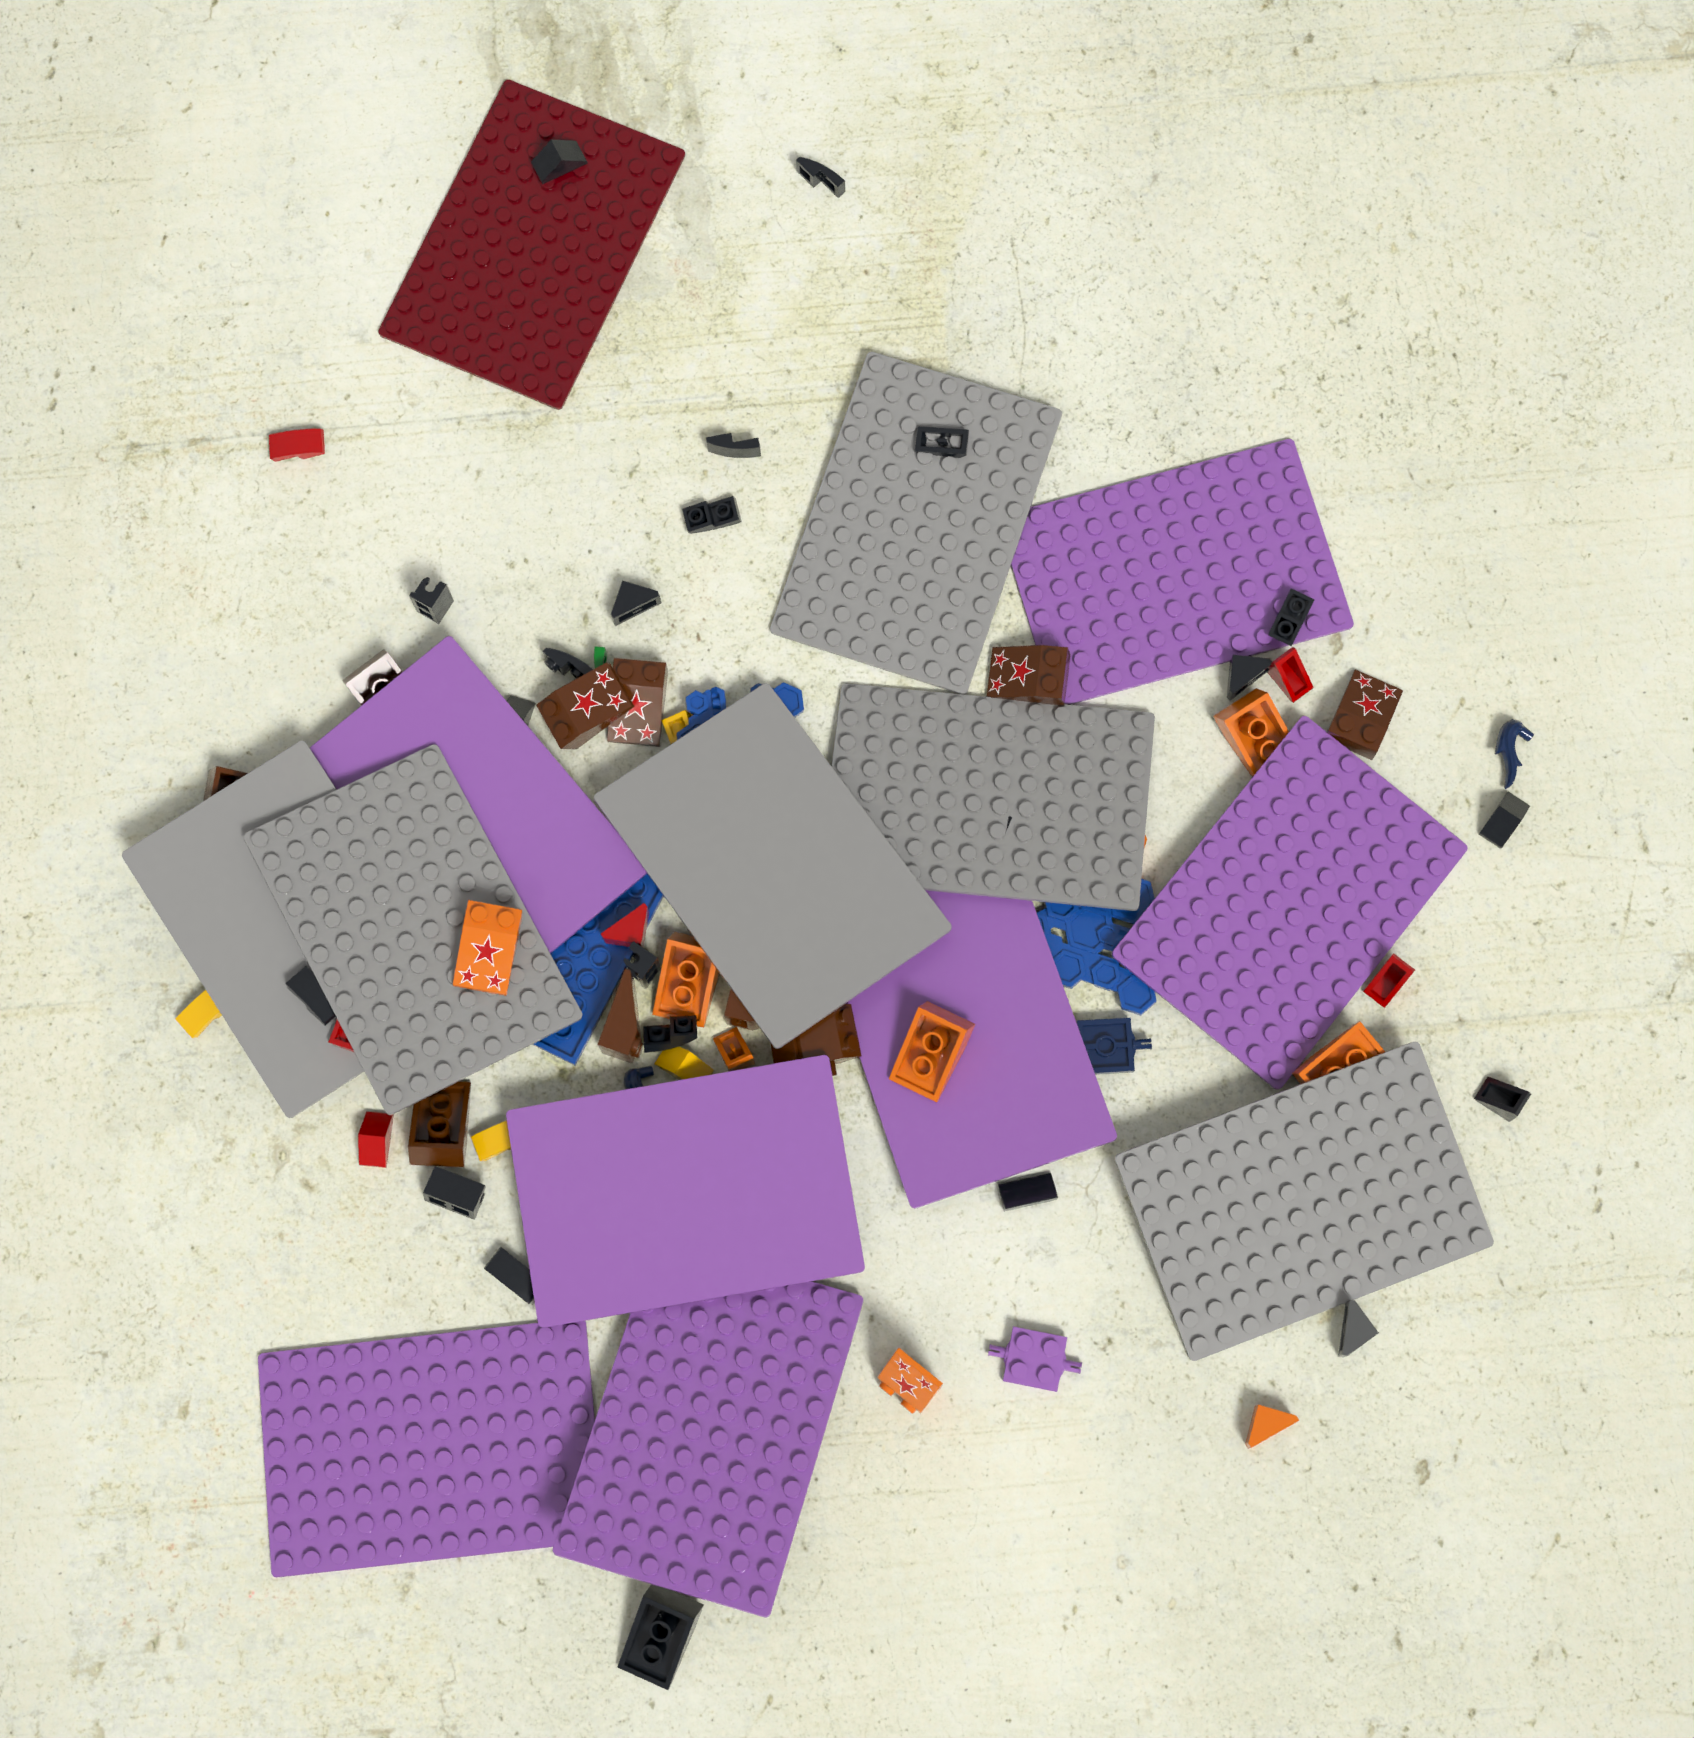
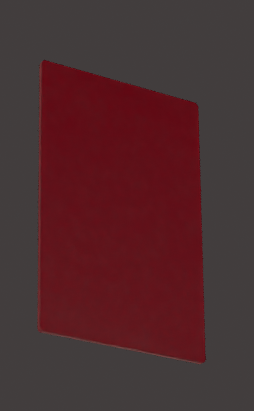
M505 80L378 330L380 337L554 409H562L685 158V151L512 80ZM550 140L577 141L588 164L542 185L531 161Z

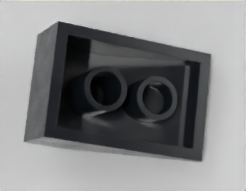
M651 1584L642 1597L617 1668L669 1690L704 1604L673 1590Z

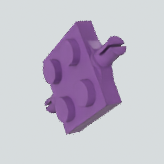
M1013 1326L1011 1339L1006 1347L991 1344L989 1346V1349L1000 1352L988 1351V1356L1004 1358V1382L1057 1392L1059 1380L1064 1371L1080 1374L1081 1369L1070 1366L1082 1368V1362L1066 1360L1065 1348L1067 1337Z

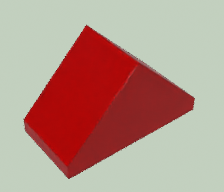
M1294 647L1274 660L1267 672L1293 703L1314 688Z
M643 903L602 932L601 936L604 942L629 947L634 941L643 947L649 918V910L646 904Z
M1393 953L1363 992L1385 1008L1415 969Z
M366 1111L358 1133L359 1165L387 1168L394 1114L388 1115L386 1113Z

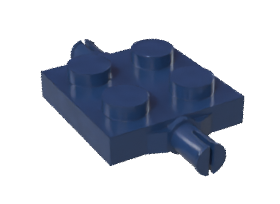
M1131 1018L1077 1020L1076 1022L1095 1075L1133 1073L1135 1071L1134 1055L1136 1050H1152L1151 1038L1135 1039L1131 1028Z

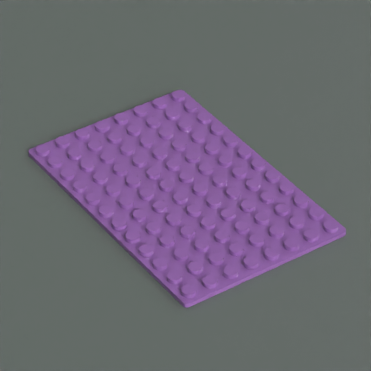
M1292 439L1278 441L1033 506L1030 508L1011 564L1035 645L1068 647L1071 656L1065 704L1067 705L1231 661L1233 655L1253 656L1289 646L1268 636L1290 589L1315 599L1293 645L1350 630L1354 625L1295 442Z
M451 636L445 637L310 747V750L335 788L340 789L430 745H437L550 954L647 874L615 828Z
M1302 716L1112 951V957L1271 1087L1278 1090L1284 1086L1291 1077L1292 1072L1298 1068L1462 858L1468 847L1457 836L1309 717Z
M925 890L952 926L951 931L845 1003L852 1006L862 1055L860 1060L910 1206L914 1209L1115 1141L1117 1138L1116 1130L1032 901ZM927 1001L975 1023L967 1046L938 1102L889 1080L916 1011L920 1005Z
M826 1055L511 1109L506 1113L538 1325L542 1328L856 1274L865 1270L829 1057Z
M810 1281L630 1313L553 1546L554 1555L760 1617H769L862 1309L863 1297Z
M586 1321L546 1328L540 1327L538 1323L268 1352L261 1353L258 1356L271 1573L274 1577L554 1546L595 1422Z

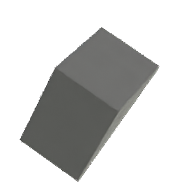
M1348 1300L1345 1303L1338 1357L1344 1358L1379 1333L1354 1300Z

